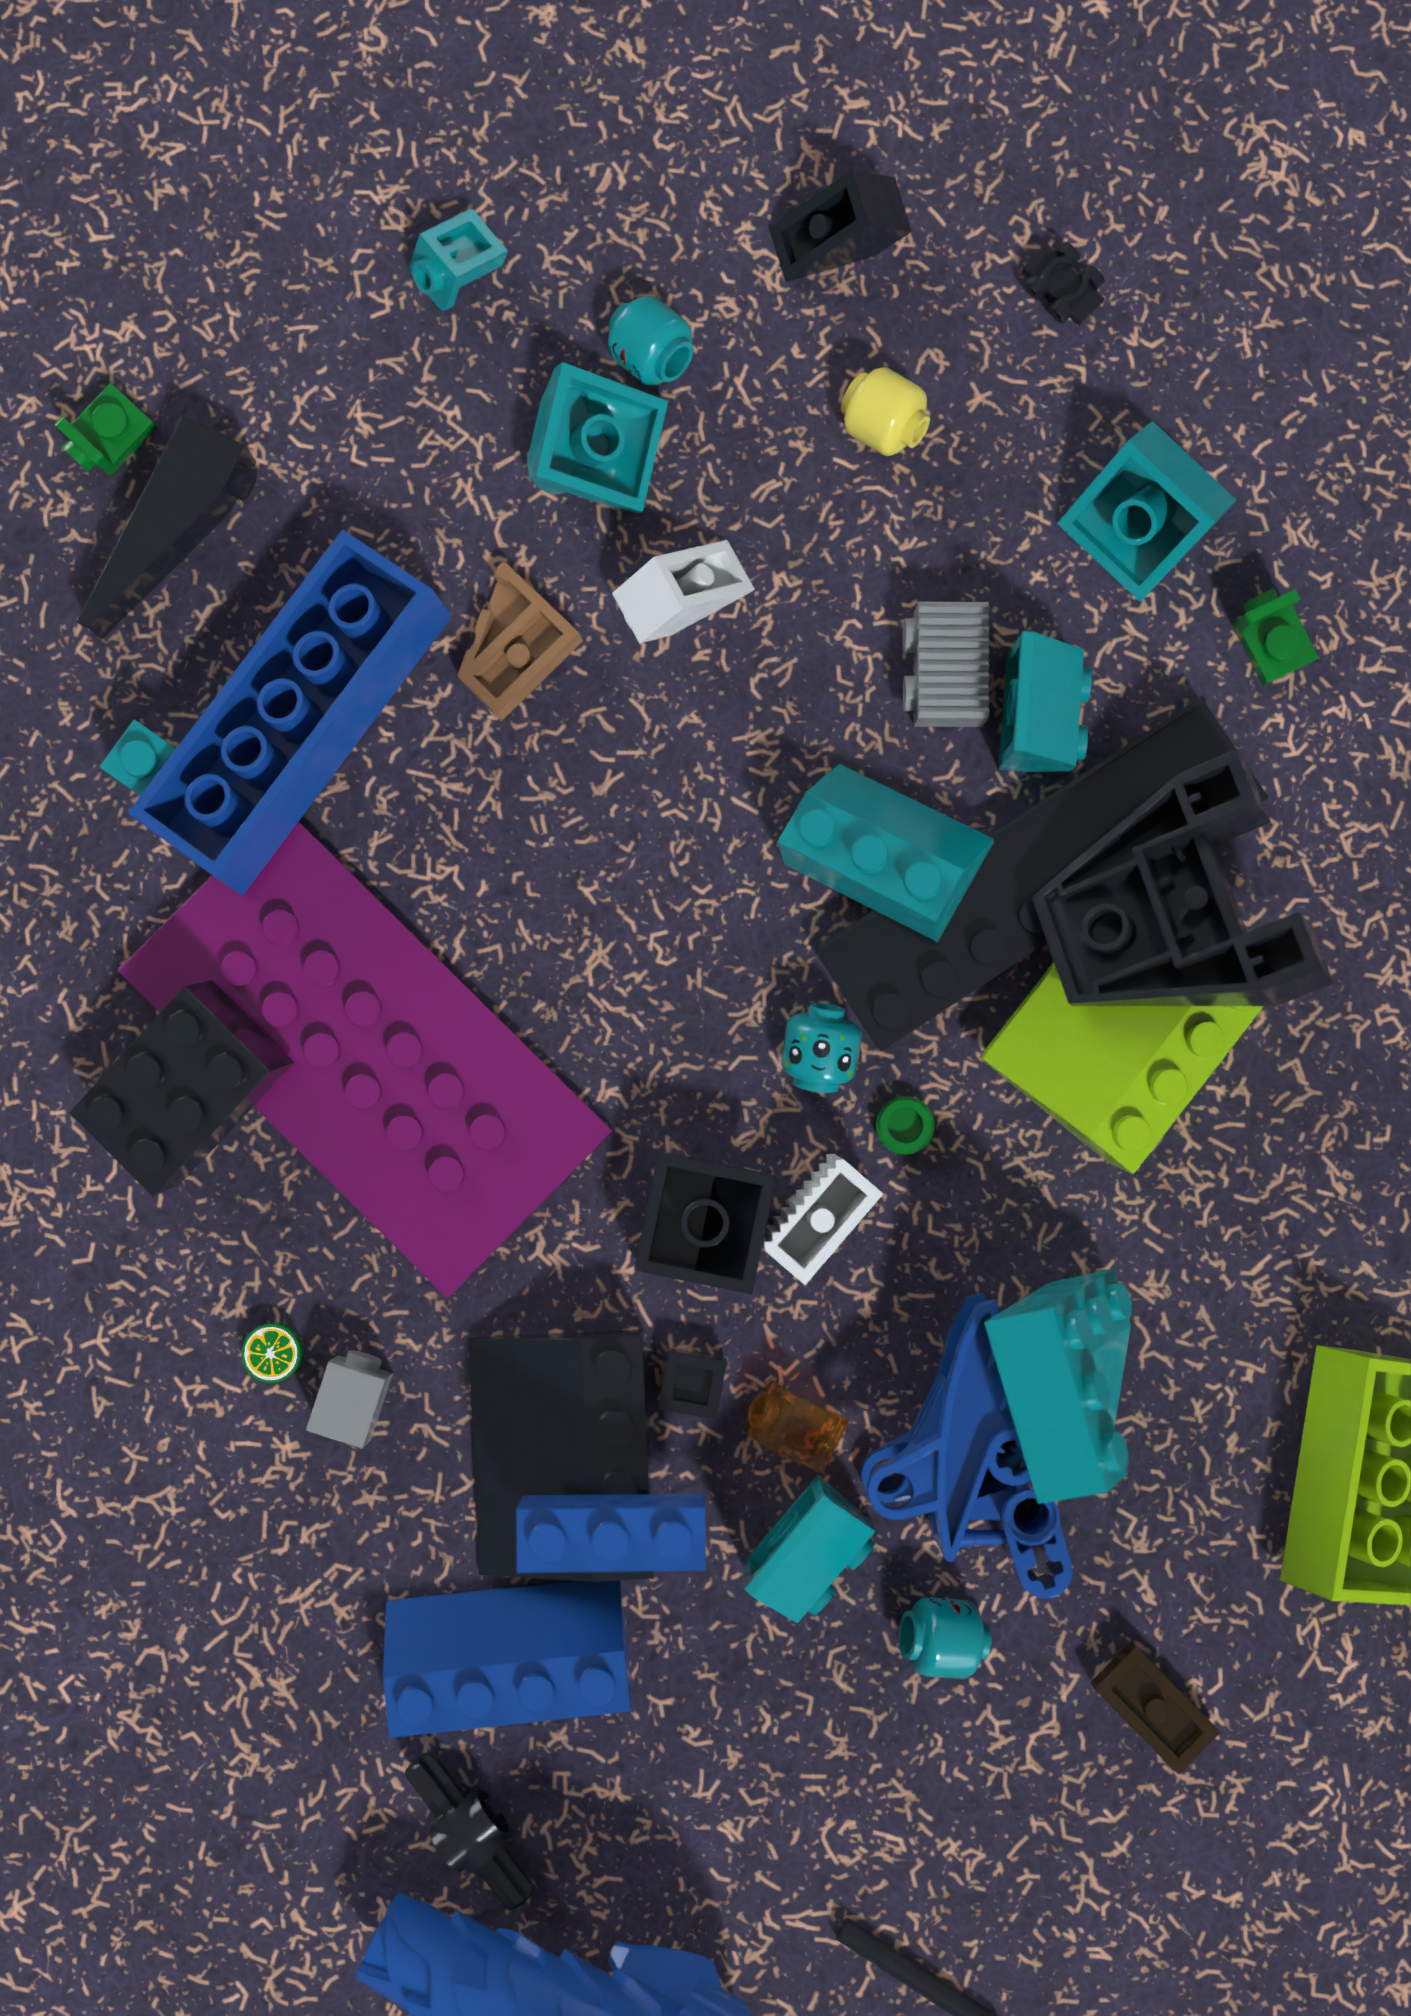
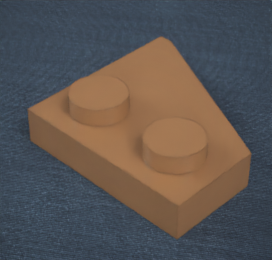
M505 561L496 569L494 577L497 583L487 610H481L474 629L475 641L471 648L466 650L457 675L460 681L500 721L518 706L583 642L580 633Z

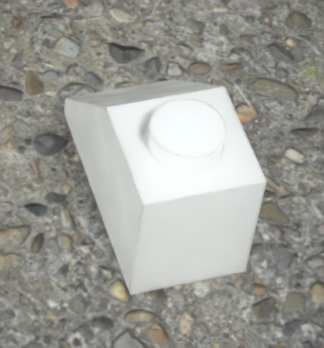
M728 540L655 556L612 594L623 612L627 624L641 644L673 635L755 589Z

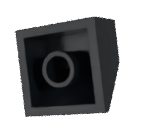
M659 1151L634 1270L752 1295L776 1176L718 1162Z

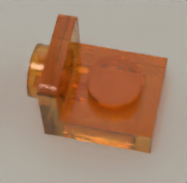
M769 1379L762 1392L753 1399L749 1407L748 1420L744 1426V1432L767 1450L823 1474L849 1420L839 1413L795 1394L782 1384Z

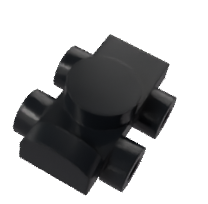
M1064 242L1056 251L1046 244L1023 267L1022 273L1028 278L1024 282V288L1036 300L1041 299L1044 295L1046 296L1047 300L1051 303L1048 310L1055 320L1064 324L1071 318L1080 326L1103 303L1105 298L1097 290L1105 283V279L1096 267L1090 265L1079 274L1072 266L1080 259V255L1077 249L1068 242Z

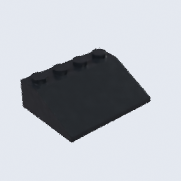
M644 1329L468 1338L479 1575L588 1582L654 1579V1571L517 1573L516 1509L523 1496L652 1494Z

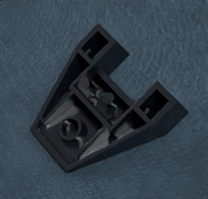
M1236 749L1177 774L1032 896L1068 1004L1071 1006H1278L1334 984L1313 928L1300 911L1247 932L1215 846L1269 824L1271 821L1252 773Z

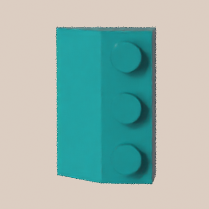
M838 764L805 793L777 843L784 865L938 942L993 845L994 839L850 768Z

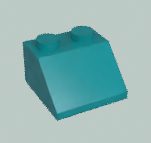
M1152 421L1126 442L1057 524L1141 602L1237 500Z
M1021 632L1006 655L998 770L1067 775L1076 767L1077 760L1085 759L1088 744L1087 725H1079L1080 703H1088L1092 670L1091 668L1083 667L1084 649L1036 632Z
M817 1475L742 1563L744 1590L753 1598L796 1623L808 1611L815 1616L834 1595L836 1587L831 1583L846 1566L851 1570L856 1569L873 1549L875 1542L870 1538L876 1531L872 1521L821 1476Z

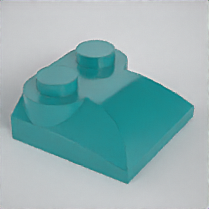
M564 362L560 363L554 368L540 402L527 459L529 480L533 481L541 490L547 493L562 494L567 492L633 513H642L668 401Z

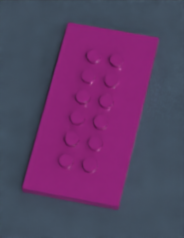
M301 822L296 824L243 896L212 875L117 970L159 1013L184 986L213 980L294 1061V1064L254 1107L447 1299L613 1131Z

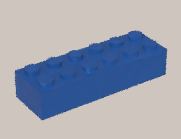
M342 529L147 786L128 814L215 878L243 896L452 618V615L432 588Z

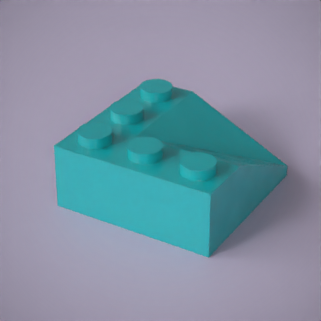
M1114 1268L1048 1283L984 1322L1038 1504L1107 1493L1128 1474L1126 1470L1128 1466L1127 1446L1123 1436L1119 1432H1115L1114 1427L1131 1329L1129 1318L1132 1313V1305L1126 1287L1122 1283H1118Z

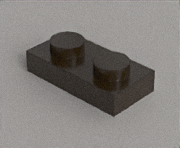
M1132 1641L1090 1682L1105 1701L1178 1775L1221 1733Z

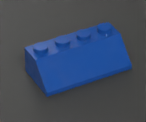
M568 1580L387 1600L383 1682L389 1738L630 1712L633 1690L621 1580L599 1582Z

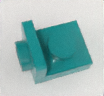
M471 208L420 233L409 266V272L420 291L428 295L441 311H445L454 306L460 287L503 266L508 250Z

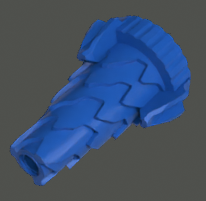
M400 1892L388 1906L386 1915L372 1937L363 1961L355 1975L356 1980L407 2010L411 2016H750L753 2011L746 2007L745 2001L722 1989L715 1963L702 1955L654 1945H630L616 1941L608 1958L613 1972V1976L565 1948L561 1956L558 1957L516 1931L505 1928H498L494 1931L458 1910L451 1917L427 1902H421Z

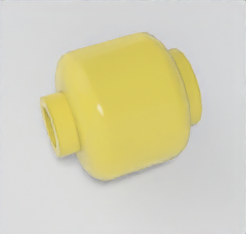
M886 367L874 369L869 374L863 372L856 376L846 390L841 403V412L845 415L846 431L855 439L884 456L897 454L906 446L910 448L917 446L927 432L930 423V417L925 414L927 408L926 393L915 383Z

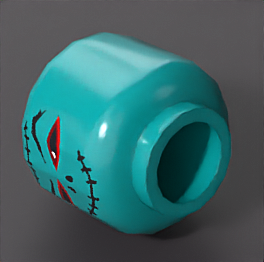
M642 296L630 303L622 304L613 313L609 322L610 332L607 342L609 355L617 364L645 385H659L663 382H672L684 373L692 360L694 350L691 327L683 317L653 296Z
M922 1597L913 1605L911 1610H907L903 1614L899 1625L898 1641L901 1655L904 1659L909 1660L910 1665L917 1674L927 1677L967 1679L976 1672L981 1659L988 1657L992 1637L989 1625L982 1621L979 1610L972 1602L961 1599Z

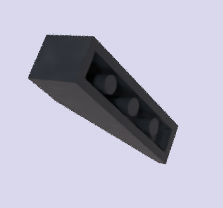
M184 415L181 416L77 620L80 626L92 635L103 639L232 511L237 499L244 501L250 495L257 479V470L253 468L256 460L244 444Z

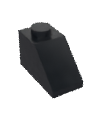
M850 170L769 227L785 281H792L875 257L912 232L896 179L857 170Z

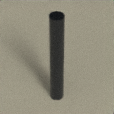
M846 1918L835 1937L837 1941L952 2016H998L851 1919Z

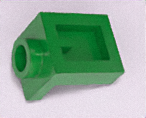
M112 383L94 399L72 424L63 416L54 424L68 437V440L61 447L87 472L96 464L109 476L158 428Z
M1271 589L1252 598L1242 605L1246 613L1232 625L1263 687L1319 659L1293 607L1301 600L1297 589L1280 597L1275 589Z

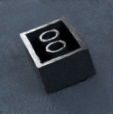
M213 980L187 985L181 989L69 1113L154 1197L180 1185L294 1064V1061Z

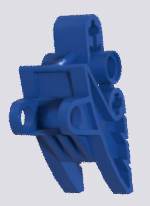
M983 1292L964 1296L948 1330L934 1384L910 1431L867 1455L863 1460L860 1470L861 1482L874 1510L885 1518L900 1520L928 1513L931 1533L945 1560L949 1562L954 1561L959 1547L1004 1545L1010 1566L1023 1588L1035 1597L1042 1599L1054 1598L1065 1591L1073 1575L1072 1563L1059 1523V1509L1054 1501L1038 1504L1025 1459H1023V1451L984 1323L1000 1313L997 1302L994 1299L986 1301ZM1008 1440H1013L1015 1446L1007 1445L1011 1452L1004 1457H999L997 1452L1005 1453L1001 1445ZM882 1459H889L888 1461H886V1463L876 1467V1469L871 1474L872 1467L878 1461ZM1021 1461L1024 1466L1019 1470H1015L1014 1466ZM988 1468L996 1479L982 1484ZM894 1473L904 1475L902 1483L896 1489L887 1491L878 1489L879 1483L884 1477ZM1033 1498L1030 1507L1021 1514H1013L1019 1502ZM908 1500L905 1504L899 1507H890L882 1503H897ZM969 1520H997L999 1530L966 1529ZM1033 1545H1038L1050 1560L1045 1563L1046 1573L1041 1576H1037L1032 1570L1036 1566L1035 1556L1031 1547Z

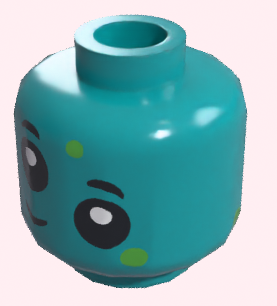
M812 1003L810 1004L809 1013H799L788 1020L781 1066L788 1075L793 1077L794 1086L813 1092L833 1093L839 1090L840 1084L848 1083L855 1077L862 1031L856 1023L844 1018V1008L831 1004Z

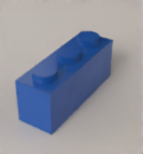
M705 1494L529 1495L522 1497L516 1509L517 1573L706 1571Z

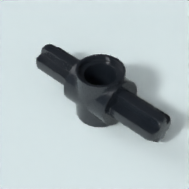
M428 1751L418 1756L405 1770V1776L435 1815L430 1823L429 1832L433 1844L441 1857L456 1872L460 1873L465 1870L469 1874L477 1870L507 1910L511 1911L523 1905L533 1894L535 1888L533 1882L504 1846L509 1839L510 1833L509 1825L502 1813L497 1816L485 1801L489 1796L484 1790L477 1789L475 1791L473 1788H469L463 1792L433 1752Z

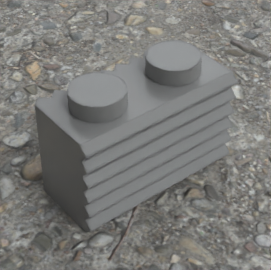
M918 602L914 611V618H904L903 653L914 654V676H904L903 710L914 711V727H983L989 719V602Z

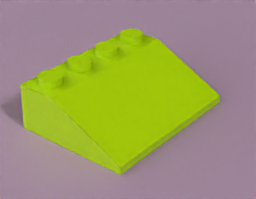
M1053 962L979 1058L1110 1165L1134 1174L1264 1006H1071L1068 1004L1055 963Z
M1316 1345L1280 1581L1330 1601L1411 1605V1359Z

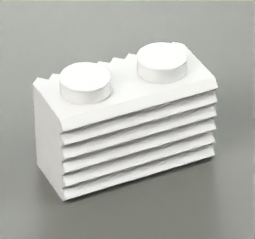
M836 1154L826 1155L827 1163H819V1172H811L812 1180L804 1181V1189L796 1190V1198L788 1199L789 1207L781 1208V1216H773L774 1225H766V1234H764L762 1248L804 1285L808 1283L883 1195L871 1182Z

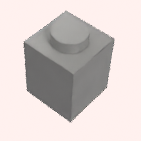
M348 1350L346 1358L339 1355L328 1361L306 1431L363 1449L372 1440L393 1373L380 1369L382 1360L364 1352Z

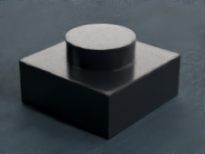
M669 1348L658 1409L717 1420L727 1358Z

